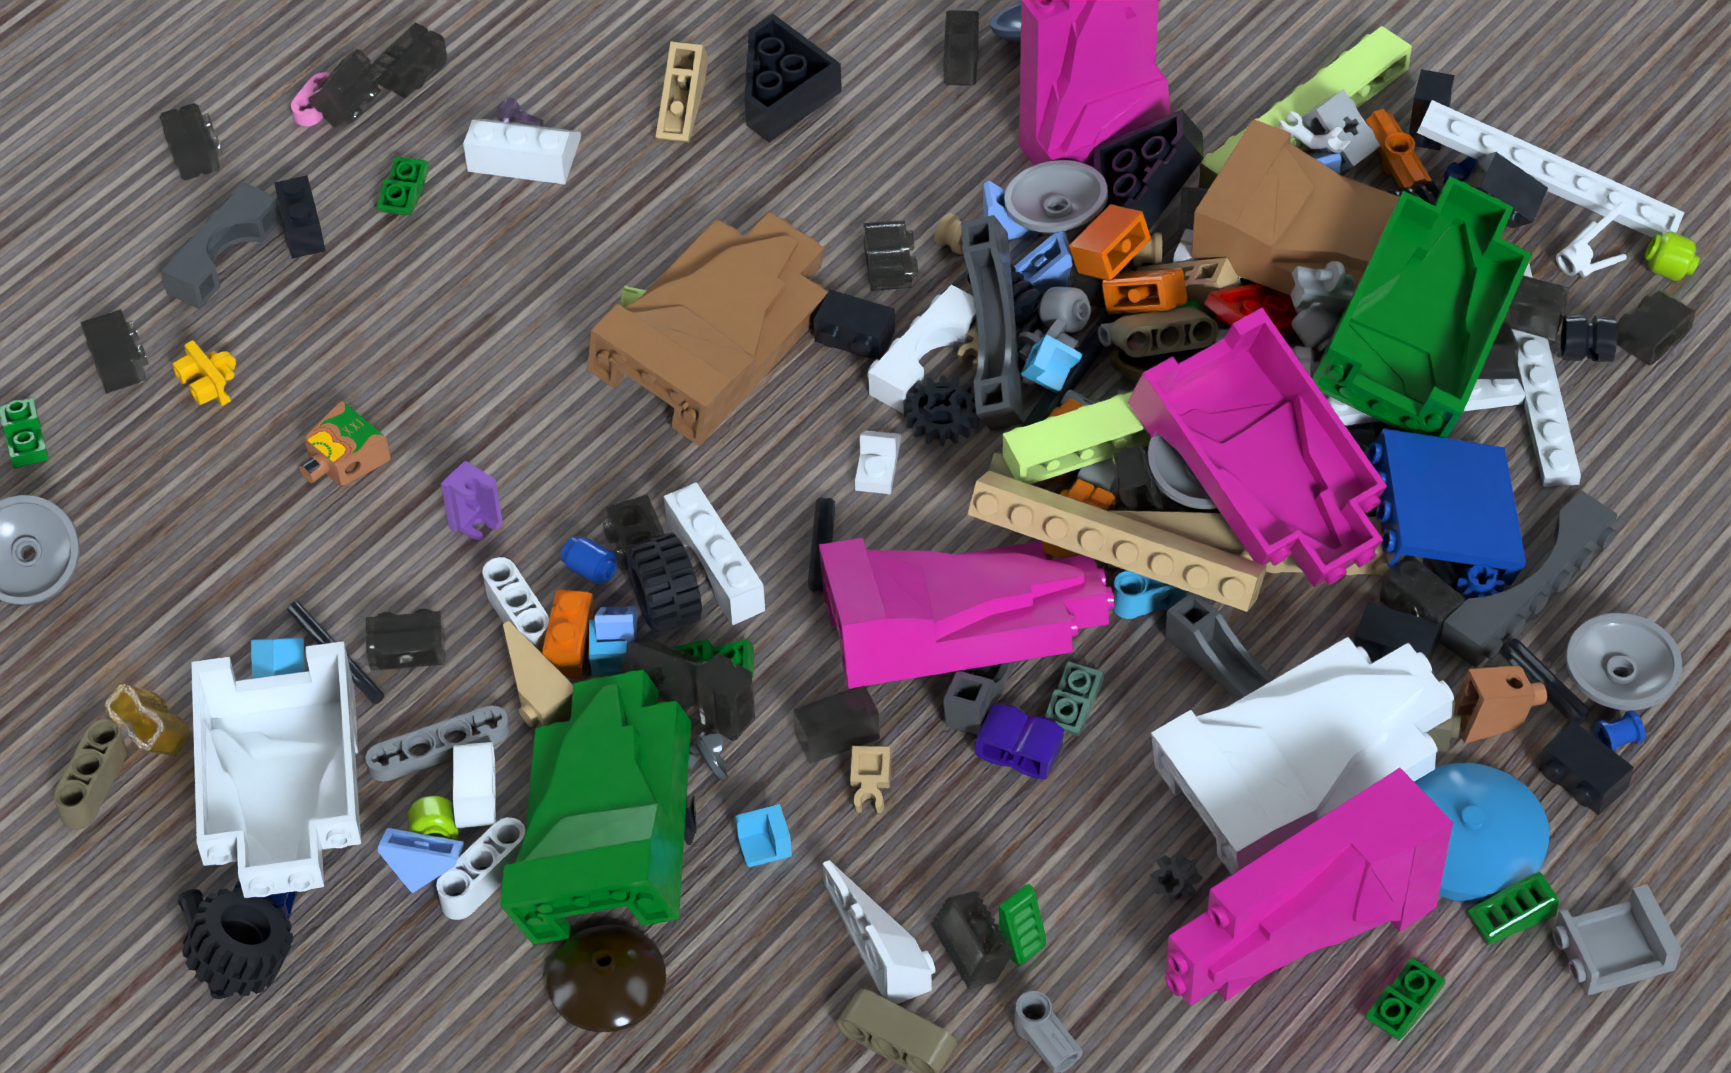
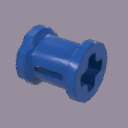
M1629 710L1625 712L1623 717L1610 722L1598 721L1594 726L1596 738L1614 752H1616L1617 747L1631 742L1639 744L1646 738L1644 725L1634 710Z

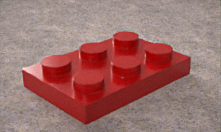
M1259 283L1210 292L1204 303L1215 312V316L1220 321L1231 326L1240 319L1263 308L1283 338L1297 335L1291 326V322L1298 315L1291 296Z

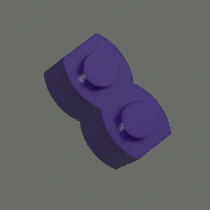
M993 704L976 738L975 754L990 763L1012 767L1024 775L1037 779H1047L1063 745L1064 728L1047 717H1028L1013 705Z

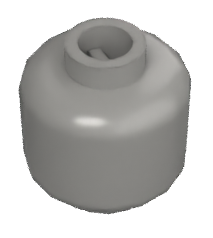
M1075 287L1050 288L1044 293L1038 304V315L1048 330L1059 319L1067 323L1066 333L1080 331L1087 324L1091 313L1087 295L1081 289Z
M1313 302L1307 310L1295 308L1298 315L1291 322L1292 329L1305 347H1310L1313 350L1318 349L1319 352L1324 351L1341 318L1339 314L1328 311L1323 303Z

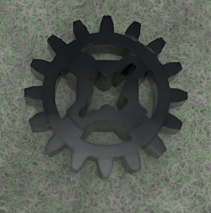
M942 375L939 382L935 383L929 377L926 378V386L916 383L914 385V393L908 392L906 394V403H904L907 429L913 428L915 438L925 435L927 444H930L933 439H939L940 446L945 445L946 439H951L954 444H958L959 435L969 438L971 437V428L978 429L979 417L976 415L975 393H971V385L969 383L962 387L959 386V378L957 377L951 383L946 382L945 376ZM921 407H923L924 410L923 414H920L919 412ZM963 407L966 410L964 415L961 413V408Z

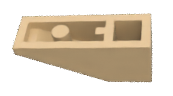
M670 41L655 137L658 140L689 143L704 90L709 59L703 45Z
M1227 257L1140 266L1136 269V271L1182 268L1187 301L1195 299L1206 314H1215L1204 304L1210 292L1243 286Z
M508 620L503 624V629L521 706L519 713L522 719L530 727L534 725L542 727L555 722H566L571 718L573 684Z

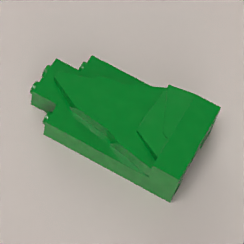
M1449 176L1434 205L1420 197L1403 191L1389 216L1350 302L1343 312L1312 376L1320 391L1399 431L1447 438L1464 412L1532 256V253L1520 248L1518 245L1501 239V235L1514 207Z
M645 670L627 671L623 674L603 678L596 677L588 681L574 683L571 720L568 722H555L551 725L535 728L525 838L516 862L504 865L500 901L502 909L533 945L569 939L570 924L564 917L627 906L642 926L679 920L691 720L677 701L658 703L659 690Z

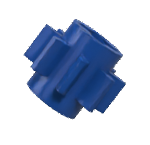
M1483 564L1475 565L1471 569L1464 567L1462 578L1458 579L1456 592L1464 593L1462 604L1469 598L1486 597L1503 592L1505 582L1497 580L1498 569H1493Z

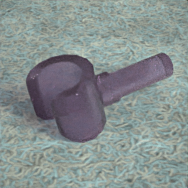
M513 98L505 99L496 107L500 110L496 114L500 121L509 122L516 117L535 126L542 127L544 120L521 110L519 104Z

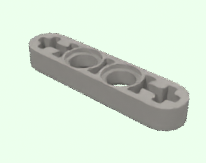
M486 706L372 746L366 753L365 759L368 773L377 781H390L453 759L454 745L493 742V745L500 743L506 739L510 731L507 713L499 706ZM493 721L497 727L491 729L487 723ZM475 726L478 735L473 736L471 727ZM455 731H461L466 734V738L459 743H450L446 740V737ZM422 743L430 746V750L424 755L415 756L410 753V749L416 744ZM403 751L405 759L402 761L400 760V755H398V752ZM385 758L389 764L382 766L378 760Z

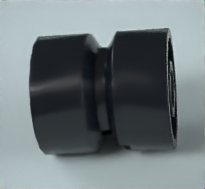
M1564 314L1560 340L1562 360L1583 361L1586 356H1590L1592 361H1614L1617 346V321L1615 316H1594L1591 321H1588L1585 315Z

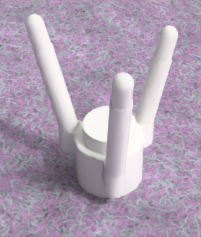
M1621 202L1600 222L1592 221L1566 248L1557 253V264L1565 274L1574 276L1579 273L1581 277L1585 278L1593 271L1626 260V254H1620L1590 264L1593 258V251L1587 244L1626 208L1625 202Z

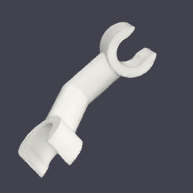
M1292 111L1289 112L1286 120L1293 124V126L1287 125L1284 121H1281L1278 126L1279 129L1290 132L1291 137L1295 136L1311 149L1329 148L1335 153H1341L1351 142L1341 141L1337 138L1343 130L1340 127H1334L1328 134L1315 135L1302 125L1300 115Z

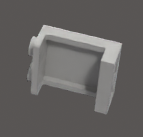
M1648 884L1633 888L1629 901L1575 917H1571L1568 909L1561 910L1558 913L1556 925L1552 929L1556 946L1559 950L1564 949L1569 959V970L1573 980L1576 983H1581L1587 996L1675 971L1682 950Z

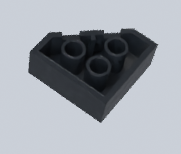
M771 14L749 29L744 96L746 126L767 142H771L842 92L841 63L775 14Z
M1183 109L1094 148V169L1104 177L1108 190L1106 205L1099 215L1110 204L1142 211L1148 230L1151 229L1204 159L1203 133Z

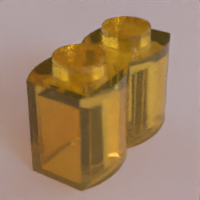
M119 683L104 704L109 717L116 724L126 727L133 743L143 750L176 757L191 738V732L184 720L175 714L169 713L165 701L153 691Z

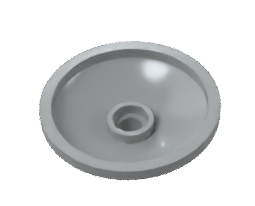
M1057 160L1034 165L1019 173L1007 186L1004 200L1008 215L1018 225L1035 232L1054 234L1060 230L1063 232L1075 230L1093 220L1105 207L1108 199V190L1104 177L1093 167L1076 161Z
M1159 434L1152 437L1147 452V464L1150 475L1157 487L1169 498L1182 505L1198 509L1217 508L1181 454Z
M19 495L0 501V600L15 605H32L48 600L68 584L76 570L80 554L76 528L69 516L61 508L44 498ZM29 547H34L35 556L30 560H26L24 557L25 550Z
M1610 613L1594 617L1577 628L1570 638L1567 647L1566 666L1574 684L1591 700L1613 709L1641 710L1661 703L1672 694L1681 676L1682 658L1674 639L1658 624L1633 614Z

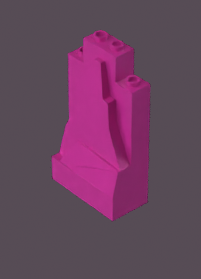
M1021 0L1019 146L1033 165L1049 161L1069 160L1081 162L1094 168L1095 147L1170 115L1168 79L1155 64L1159 0Z
M1263 308L1233 323L1223 340L1178 364L1174 357H1171L1142 374L1128 400V404L1151 438L1159 434L1181 454L1253 561L1261 565L1271 562L1275 566L1292 555L1312 586L1316 587L1324 581L1328 585L1335 583L1347 574L1345 569L1356 564L1360 568L1377 556L1375 550L1383 539L1365 513L1381 503L1379 497L1387 485Z
M863 538L819 544L825 607L830 625L836 626L838 630L842 667L848 689L1073 652L1072 637L1078 636V629L1108 625L1109 609H1114L1113 592L1110 586L1106 587L1103 567H1097L1094 559L1085 555L1053 559L1051 554L1045 555L1040 541L955 555L933 551L866 549Z
M1401 768L1396 769L1212 887L1209 892L1207 911L1169 935L1165 975L1167 986L1176 996L1181 995L1190 1006L1215 991L1225 1001H1228L1270 972L1317 949L1339 944L1388 921L1399 931H1402L1434 910L1437 906L1453 822Z

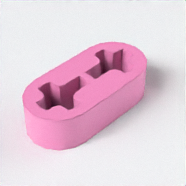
M327 72L315 74L291 102V110L296 124L305 127L317 124L340 96V90L335 75Z

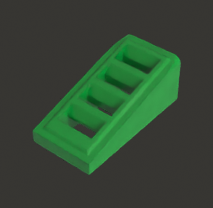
M1537 872L1469 909L1467 915L1485 943L1489 945L1555 917L1559 906V899L1542 873ZM1518 901L1523 902V904L1527 908L1526 911L1523 912V910L1517 903ZM1506 907L1513 918L1509 920L1502 908ZM1492 913L1500 926L1494 928L1486 915Z
M1030 884L1024 885L999 905V949L1019 966L1023 965L1046 946V934L1035 890Z

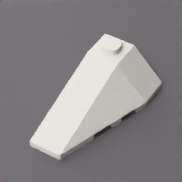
M830 860L824 862V885L881 996L895 1004H899L932 991L931 974L935 973V966L928 951L921 952L915 938Z

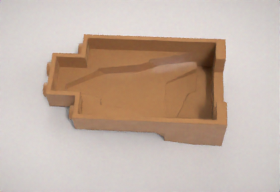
M1253 119L1195 210L1191 258L1207 260L1227 257L1237 276L1288 295L1291 294L1295 286L1292 272L1296 266L1325 270L1329 262L1337 261L1343 264L1346 274L1352 275L1354 280L1353 289L1355 291L1389 216L1400 197L1339 175L1290 143V132ZM1344 307V308L1339 312V314L1342 315L1343 312L1345 311L1346 307Z
M768 212L745 237L734 227L727 226L716 219L637 301L625 308L617 303L591 330L587 370L614 389L622 383L625 374L674 407L672 428L698 446H701L814 324V317L828 292L819 283L810 281V279L821 268L825 248L814 238L804 235L792 227L787 220L778 218L771 212Z

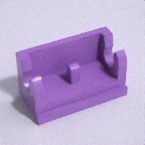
M464 461L441 483L449 529L454 532L459 530L474 540H482V533L473 528L476 524L484 523L487 527L497 530L503 524L495 478Z

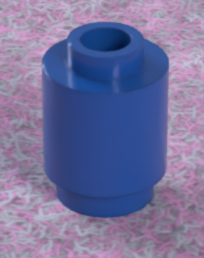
M573 536L562 549L561 561L566 563L567 569L596 585L609 581L616 572L615 553L587 537L579 538Z

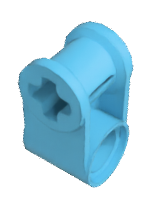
M1128 570L1123 571L1115 577L1113 587L1114 609L1112 610L1121 618L1133 619L1155 611L1170 609L1186 597V591Z

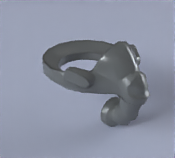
M703 731L696 735L693 743L690 744L689 768L696 764L695 756L700 753L717 779L725 780L728 777L725 770L727 763L720 757L724 745L723 736L718 733L705 735Z

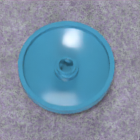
M1454 763L1436 767L1433 771L1414 781L1453 822L1439 896L1460 902L1482 903L1518 881L1540 871L1549 844V824L1545 811L1537 797L1518 779L1490 766L1474 763Z

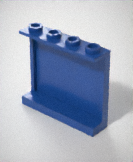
M1383 429L1377 440L1371 443L1368 450V459L1387 485L1379 497L1381 503L1377 508V520L1381 522L1383 533L1381 547L1386 552L1388 567L1393 568L1401 555L1471 565L1483 564L1498 569L1497 580L1504 581L1507 585H1512L1526 565L1505 447Z

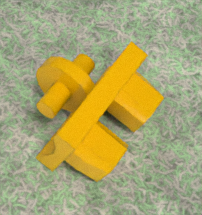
M194 340L185 344L184 347L187 355L172 363L177 379L181 384H185L196 377L199 378V380L189 384L190 392L199 406L213 399H216L221 406L230 402V397L224 391L226 380H231L235 375L233 372L236 366L234 356L227 351L220 353L212 351L207 357Z

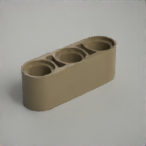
M1184 307L1169 311L1121 317L1113 323L1110 337L1114 344L1131 357H1144L1210 346L1216 340L1219 329L1217 323L1197 307ZM1201 322L1199 329L1193 332L1195 325ZM1168 327L1166 334L1160 337L1162 330ZM1136 331L1134 338L1127 342L1129 335Z
M103 718L90 724L55 789L53 796L63 824L70 829H82L92 823L126 758V745L120 727L114 720Z
M859 989L836 1022L838 1029L849 1039L914 1073H940L957 1047L955 1038L948 1031L867 989Z

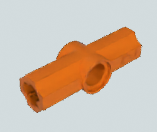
M1385 109L1377 110L1369 118L1365 119L1366 124L1372 128L1377 141L1381 145L1377 148V151L1382 157V170L1395 179L1400 189L1402 187H1410L1412 189L1415 184L1425 185L1427 181H1432L1414 151V139L1409 134L1403 133L1391 112H1386Z

